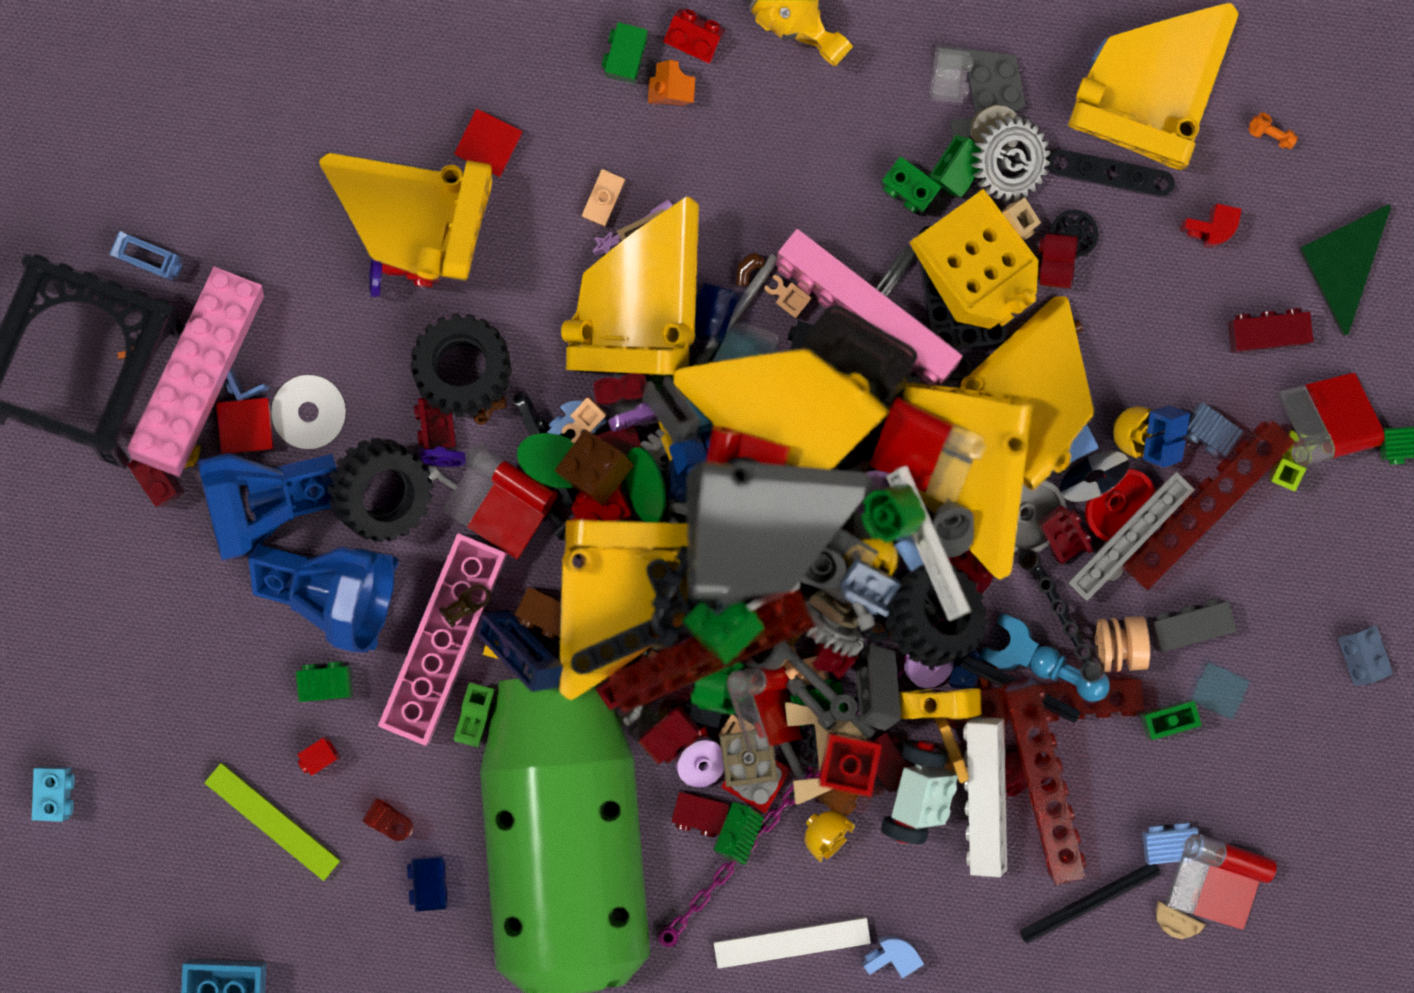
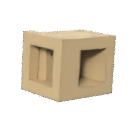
M1025 197L1012 202L1001 210L1023 240L1032 236L1035 233L1033 229L1041 224Z

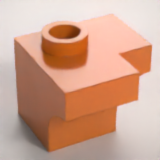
M667 60L656 63V76L649 78L648 103L677 106L694 103L695 77L682 73L678 61Z

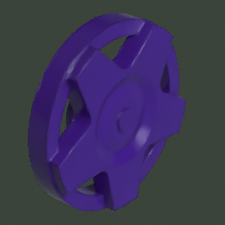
M372 258L369 271L370 297L376 298L380 296L382 264Z
M436 447L434 450L420 448L417 454L423 460V463L427 465L458 467L466 464V453L463 451H449L445 447Z

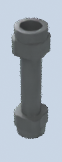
M798 676L788 681L786 687L789 689V692L794 697L798 696L817 716L818 724L826 731L833 729L838 720L830 710L825 711L806 690V684Z

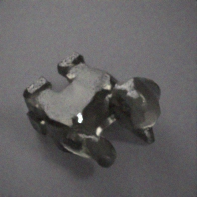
M650 687L635 695L634 701L622 713L616 714L617 719L622 725L625 724L629 727L634 723V727L630 728L627 732L636 741L661 720L659 709L654 715L647 708L660 696V693L655 692Z

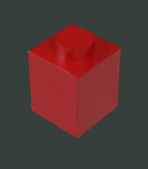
M328 736L323 737L297 754L300 758L297 761L300 768L305 774L309 772L310 776H313L341 758Z

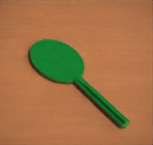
M541 433L529 436L520 443L517 449V459L526 474L546 486L573 488L554 471L574 443L570 439L556 434ZM624 479L622 481L621 489L627 491L626 481Z
M636 447L627 454V458L634 464L625 477L627 491L632 505L641 519L646 523H659L664 515L666 505L663 479L651 454L642 447Z

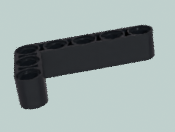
M925 226V227H923V228L919 231V233H918L917 236H919L921 233H923L925 230H927V229L930 228L931 226ZM918 259L928 329L936 336L938 334L947 335L949 337V346L956 351L995 346L1005 339L1007 329L1005 325L1001 327L999 323L994 326L1000 331V337L997 340H993L988 336V328L970 324L954 326L953 315L941 295L934 296L930 293L929 286L933 282ZM940 308L944 310L946 314L944 321H937L933 318L934 309ZM970 330L974 333L975 340L973 343L964 342L962 339L963 331Z
M662 559L652 560L646 570L655 594L657 592L662 593L668 585L663 581L670 566ZM656 564H662L666 567V574L660 579L654 578L651 573L652 567ZM678 587L676 590L677 598L669 604L661 621L664 628L669 629L670 625L679 629V633L688 628L686 625L683 627L675 626L673 616L677 612H683L688 616L690 611ZM650 619L576 652L571 658V668L578 674H589L661 642L663 639L650 636L648 631L651 625ZM631 633L636 634L639 638L638 646L633 649L626 647L624 642L625 637ZM606 644L612 645L615 650L614 656L608 660L604 659L600 653L602 646ZM581 655H586L590 659V666L586 670H580L576 665L577 658Z

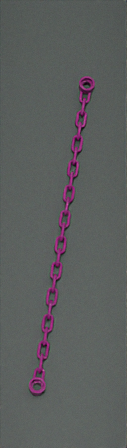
M942 617L937 623L932 625L937 630V624L944 622L947 628L946 617ZM945 628L944 631H939V632L945 634V633H946V628ZM906 656L899 663L897 679H899V677L902 674H906L903 664L907 661ZM808 767L804 779L818 778L820 772L818 771L814 775L813 771L810 772L812 767ZM793 785L783 795V803L777 810L769 811L765 815V820L762 821V824L772 814L776 820L769 828H767V824L761 825V830L758 831L759 835L756 836L757 839L763 832H770L781 819L780 813L786 806L795 804V798L792 801L790 798H787L794 789ZM757 839L754 841L755 844L753 845V849L750 850L751 853L757 847ZM737 862L724 863L714 873L713 883L707 889L700 890L690 901V909L684 916H677L670 925L663 926L659 930L658 940L661 945L673 947L678 942L679 935L688 925L687 919L693 912H699L711 899V891L717 885H723L733 875L734 865ZM726 867V870H730V872L721 881V878H717V876ZM702 893H704L703 897L707 898L698 907V905L694 904V902L699 898V896ZM680 920L679 923L683 924V926L677 931L674 925ZM671 933L673 939L671 941L664 940V934Z

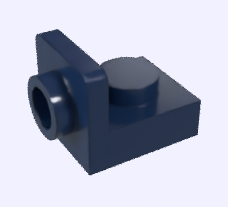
M975 650L967 654L982 662L979 653ZM963 657L955 660L949 681L950 686L958 689H976L979 676L960 666Z

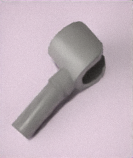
M428 466L430 471L428 478L432 482L438 478L440 482L455 490L458 485L441 474L435 466Z

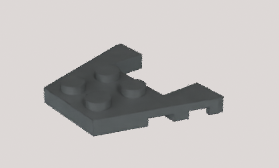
M943 45L935 47L939 70L966 66L975 115L981 109L992 104L1005 105L1015 111V113L1025 107L1015 55ZM974 117L949 122L952 140L955 135L971 137L970 127Z

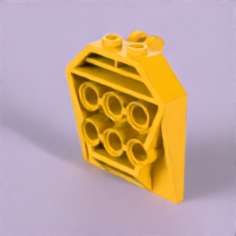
M984 189L909 242L957 322L988 329L999 323L1002 327L1014 318L1011 313L1019 314L1036 301L1038 259Z

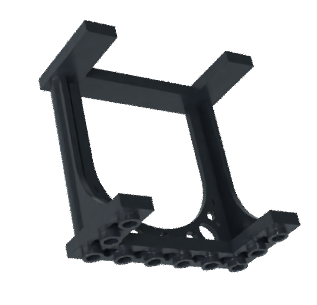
M25 254L21 262L25 269L0 325V387L29 324L46 309L61 303H88L109 313L119 324L123 332L126 346L125 360L95 433L1 399L0 425L4 426L7 418L90 447L101 461L126 470L129 458L119 445L118 440L157 350L168 336L172 335L180 338L184 330L177 312L172 306L173 304L168 300L162 298L154 300L148 298V295L140 290L133 289L131 292L123 289V286L115 281L109 280L108 283L100 281L98 276L90 272L81 274L75 272L74 268L67 264L59 263V265L50 263V260L42 255L34 254L33 257ZM65 285L72 291L76 289L75 294H67ZM46 291L57 294L59 296H57L56 298H51L46 294ZM38 293L44 300L43 304L40 305L35 304L39 300V297H37ZM97 296L99 297V299L97 301H93L92 297ZM117 304L120 308L126 307L122 312L114 310ZM132 312H140L142 314V319L137 324L127 325L124 323V319L128 314ZM141 330L140 334L137 333L136 340L130 337L131 332Z

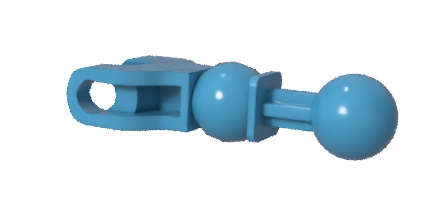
M999 613L997 623L1009 631L1011 637L1010 644L1001 651L983 648L979 654L981 659L1004 671L1024 666L1043 679L1051 678L1057 682L1058 678H1061L1076 685L1078 694L1089 702H1097L1106 697L1110 689V682L1104 672L1102 679L1097 683L1085 681L1081 677L1080 670L1066 664L1067 658L1061 656L1059 651L1050 646L1041 647V645L1034 642L1031 631L1026 624L1009 615Z

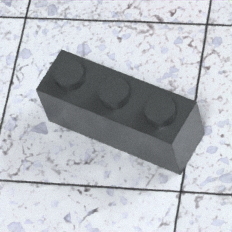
M1214 598L1205 601L1206 606L1196 608L1194 604L1180 608L1181 613L1171 615L1170 611L1155 615L1156 620L1149 621L1157 651L1164 652L1237 632L1229 601H1220V598Z
M869 644L858 653L859 658L855 662L860 723L887 730L901 719L895 651Z

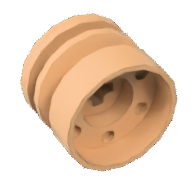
M1144 616L1125 617L1123 629H1120L1117 618H1111L1109 625L1106 618L1097 620L1095 652L1103 672H1110L1111 665H1113L1115 672L1121 671L1123 659H1125L1129 671L1148 669L1150 644Z

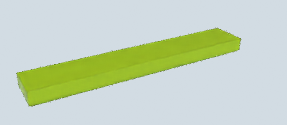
M220 763L204 782L321 880L325 881L341 861V859L224 763Z

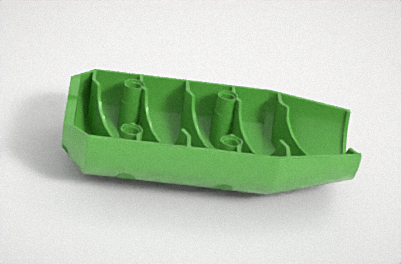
M519 679L501 680L497 686L480 768L495 969L523 993H584L604 990L605 987L623 986L627 984L651 955L634 756L616 709L609 710L595 690L598 687L597 685L572 700L567 699L560 693L559 683L557 688L531 692ZM608 802H615L619 806V813L616 816L606 814L605 805ZM505 811L511 812L514 816L513 825H506L502 821V815ZM615 908H625L628 912V917L625 920L616 919L613 914ZM511 917L519 918L523 928L514 929L510 924Z

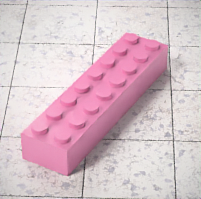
M796 229L778 251L776 266L782 276L787 279L793 278L799 283L797 286L808 295L810 293L815 295L822 307L827 310L833 309L839 314L838 318L848 326L852 324L859 329L858 333L869 342L873 340L880 346L879 350L890 358L894 356L900 361L899 365L909 373L914 372L920 376V381L923 384L942 386L957 368L962 358L960 353L800 230Z
M213 267L127 448L131 459L175 476H181L264 298L261 284Z
M457 533L380 719L379 727L427 746L430 744L486 605L472 615L467 614L461 618L453 628L447 623V620L445 621L446 616H442L439 608L442 606L447 607L458 599L457 596L476 584L486 585L492 593L508 553ZM476 588L472 592V599L476 603L484 602L486 599L485 591L481 588ZM459 607V608L456 609L454 612H452V614H454V613H456L457 611H459V610L461 609V607Z

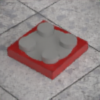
M775 759L778 780L726 787V780H724L721 788L766 814L790 773L791 768Z

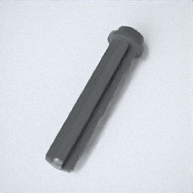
M904 247L874 288L884 296H887L915 259L916 253L909 247Z

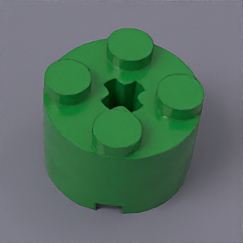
M897 484L873 491L867 495L863 503L865 505V512L862 513V520L867 532L873 538L881 539L883 542L888 543L913 535L919 530L922 522L926 519V512L922 508L918 496L908 484Z
M708 658L703 663H697L695 667V689L691 695L692 703L698 705L701 710L730 715L735 714L738 709L734 708L737 702H743L746 692L744 681L746 674L741 673L740 669L744 668L743 665L732 661L725 665L720 659Z

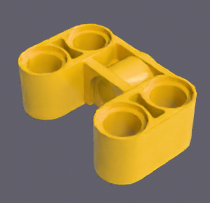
M920 689L899 692L901 719L924 717L969 718L982 715L980 689H958L946 692ZM934 700L937 703L936 710H934Z

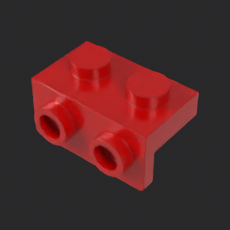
M679 9L673 16L663 43L710 64L720 39L725 33V29L721 28V25L714 20H704L698 17L697 13L690 9Z
M622 482L604 507L581 492L576 495L571 509L577 520L616 522L630 516L633 510L621 491Z

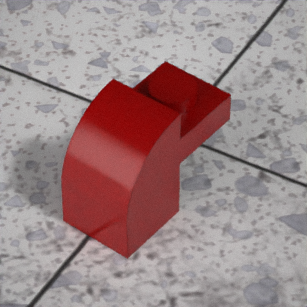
M1216 203L1211 207L1208 222L1186 218L1182 221L1180 231L1187 233L1186 236L1193 239H1202V236H1204L1203 247L1218 246L1230 239L1236 232L1242 209Z

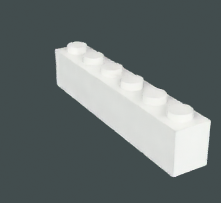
M973 717L964 726L963 731L964 740H967L964 764L968 766L969 780L965 782V790L968 791L965 814L969 816L966 840L970 842V851L967 852L966 863L967 866H970V875L1001 877L1007 871L1004 719Z

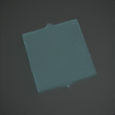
M1208 662L1201 678L1196 681L1198 685L1191 700H1194L1200 706L1233 720L1239 704L1244 701L1242 697L1250 681Z

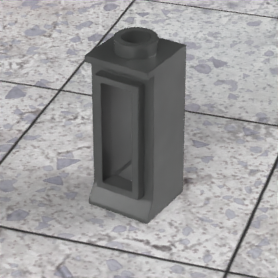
M666 376L664 378L660 392H657L652 381L647 382L642 400L649 405L672 439V444L682 441L686 442L695 438L700 419L680 390L675 386L671 377Z

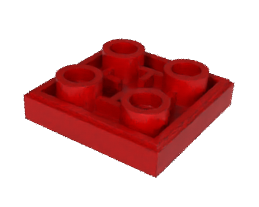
M476 108L454 152V156L466 162L470 160L491 164L492 174L501 178L523 131Z
M269 398L216 403L222 455L274 449Z

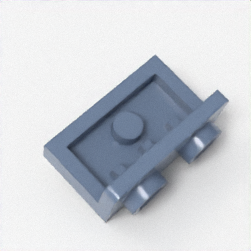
M856 558L846 572L840 586L843 596L852 603L859 602L869 612L875 615L880 613L887 617L890 613L887 605L901 587V583L896 578Z
M1377 625L1369 626L1353 634L1338 638L1354 686L1371 684L1393 674Z

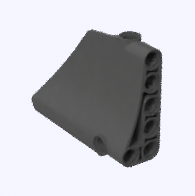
M699 462L689 471L687 477L688 589L690 597L719 599L720 603L735 604L742 602L743 598L750 596L790 592L872 489L873 481L868 474L863 472L737 462L734 465ZM734 473L741 477V482L736 480Z

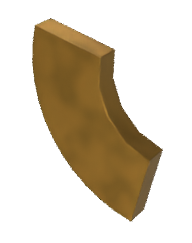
M934 717L959 782L968 781V772L946 717Z

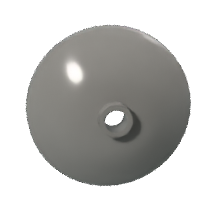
M1046 480L1034 491L1022 485L1014 552L1022 553L1027 549L1037 552L1047 547L1048 544L1037 522L1060 505L1066 508L1065 499L1061 495V491Z

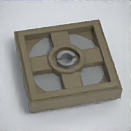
M754 730L720 735L726 787L778 780L774 747L765 748L763 738L757 739Z

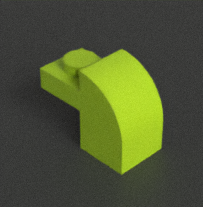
M1290 429L1280 451L1277 450L1269 472L1271 482L1296 491L1307 469L1304 463L1315 440Z

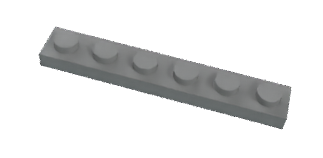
M1174 472L1067 584L1085 601H1088L1195 489L1177 472Z

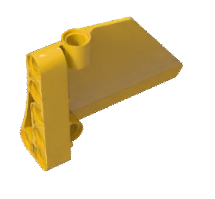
M1225 3L1109 37L1087 77L1082 78L1068 126L1136 152L1177 170L1186 169L1196 145L1194 140L1199 132L1202 115L1238 18V11L1234 5ZM1181 124H1188L1191 127L1192 134L1190 136H1185L1180 132Z
M328 153L320 159L319 163L322 171L373 260L415 273L426 279H437L438 276L467 281L482 219L491 192V164L467 160L464 172L455 165H447L439 172ZM449 179H456V180H457V181L454 182V183H448V182H446V181H448Z
M686 197L650 220L584 272L577 311L572 319L565 320L561 327L562 339L568 343V347H566V370L674 374L678 369L689 367V346L695 339L699 205L693 198Z
M1065 296L1053 297L972 373L965 377L960 385L963 389L1021 395L1033 399L1022 484L1032 491L1051 475L1052 470L1059 473L1068 466L1071 460V454L1069 453L1071 444L1094 414L1069 300ZM1012 437L1008 440L1012 447H1020L1023 444V441L1018 437Z
M806 349L712 362L681 368L674 373L675 386L715 426L732 428L789 446L790 450L786 466L832 470L889 412L872 394L868 393L869 385L862 376L858 374H851L850 376L840 374Z
M905 383L903 400L955 424L954 432L941 454L927 492L918 490L922 502L933 513L939 506L945 504L948 498L952 502L959 503L964 508L969 509L974 517V537L969 550L997 579L1008 576L1012 570L1033 399L1021 395L920 383ZM1012 437H1018L1023 441V444L1020 447H1012L1008 440Z
M566 521L565 553L562 557L560 663L563 665V670L559 680V691L564 697L570 700L578 697L651 647L649 646L589 674H578L571 668V658L576 652L651 619L655 610L651 604L656 594L647 576V566L652 560L662 559L668 563L670 568L676 569L680 561L675 558L682 544L688 546L687 524ZM575 554H579L582 560L577 568L572 564V558ZM662 564L654 565L651 570L652 576L657 579L664 577L666 567ZM688 569L679 585L686 604L689 594ZM675 592V594H674V596H673V598H672V600H671L670 603H672L673 601H675V599L677 598V593H676V592ZM677 612L674 614L673 623L675 626L678 627L682 624L685 613ZM650 625L648 630L650 636L653 638H659V636L655 634V632L652 629V626ZM631 633L625 637L626 647L633 649L638 646L639 638L636 634ZM606 644L602 646L600 653L604 659L608 660L614 656L615 650L612 645ZM586 655L579 656L576 661V665L580 670L588 669L591 663Z

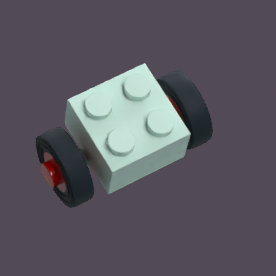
M905 740L902 744L900 755L906 760L916 763V767L904 768L892 816L884 817L881 832L900 843L924 844L928 836L927 827L945 825L950 816V805L957 788V775L941 769V767L945 766L948 758L946 750L926 740Z

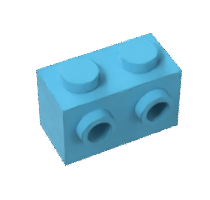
M39 766L34 768L33 821L63 822L70 819V815L73 814L74 801L70 799L71 789L75 785V775L71 774L72 767Z

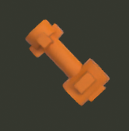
M1260 112L1258 116L1255 115L1250 121L1248 131L1251 135L1260 138L1265 133L1278 140V146L1283 149L1285 147L1289 150L1292 149L1298 139L1294 131L1289 129L1284 132L1271 125L1273 120L1267 113Z

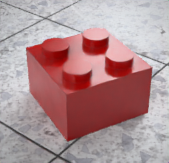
M828 731L818 785L820 787L871 797L882 744L879 741Z

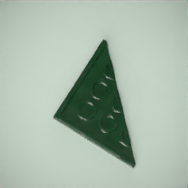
M1390 204L1299 248L1343 336L1348 335L1391 209Z

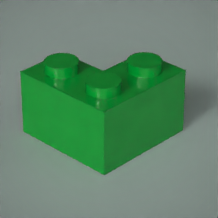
M701 602L683 620L691 634L725 665L764 629L756 614L743 602L731 604L720 616H717Z

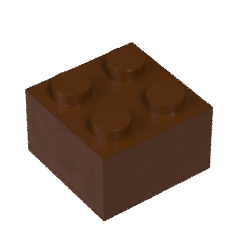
M585 429L554 471L567 484L604 507L634 464L622 452Z
M529 586L515 613L516 616L520 617L518 622L529 628H534L536 625L543 629V635L556 640L558 636L560 637L561 600L533 586Z

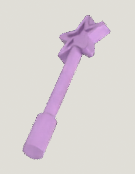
M667 199L652 209L645 217L661 209L665 211L673 205ZM610 232L605 238L595 237L598 245L592 250L594 255L598 256L608 253L620 243L619 235L614 236Z

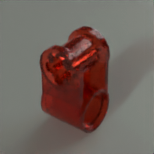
M375 798L362 819L366 825L394 841H402L410 837L414 830V825L408 817L378 798ZM403 823V830L406 832L397 834L398 828L395 825Z

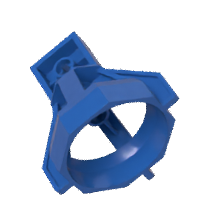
M232 454L198 461L204 493L222 561L251 554L257 544L261 545L280 525L288 520H293L296 516L331 508L329 498L333 496L328 493V484H332L333 480L329 477L331 471H336L337 469L332 454L278 466L277 468L267 467ZM238 485H247L248 492L246 494L251 512H254L255 520L248 524Z
M257 544L248 557L253 595L291 605L292 611L299 613L326 633V640L336 648L361 653H368L369 650L376 649L378 646L377 636L385 625L395 586L394 572L399 565L398 558L373 550L360 548L352 550L345 547L337 548L315 558H307Z

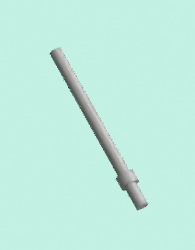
M771 254L764 266L757 273L706 348L695 357L693 366L711 363L710 358L776 266L777 257Z

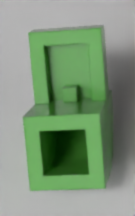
M469 682L454 741L479 748L489 719L494 689Z

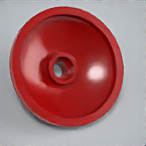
M1129 468L1125 477L1114 488L1101 496L1087 500L1085 515L1090 530L1100 539L1108 541L1155 493L1151 480L1142 472Z

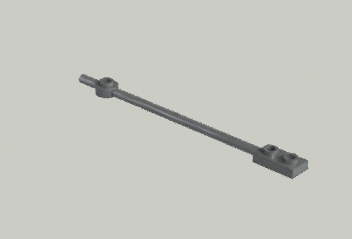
M664 515L659 523H668ZM789 648L788 654L792 656V660L788 661L831 702V712L834 717L841 721L849 720L869 739L876 731L871 726L860 723V717L856 713L857 705L855 700L849 695H838ZM841 703L848 704L849 710L846 713L839 711Z

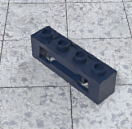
M508 609L482 613L476 635L531 692L558 687L563 665L523 624L518 622V619ZM493 640H499V646ZM525 665L529 668L527 674L532 675L531 679L524 673Z

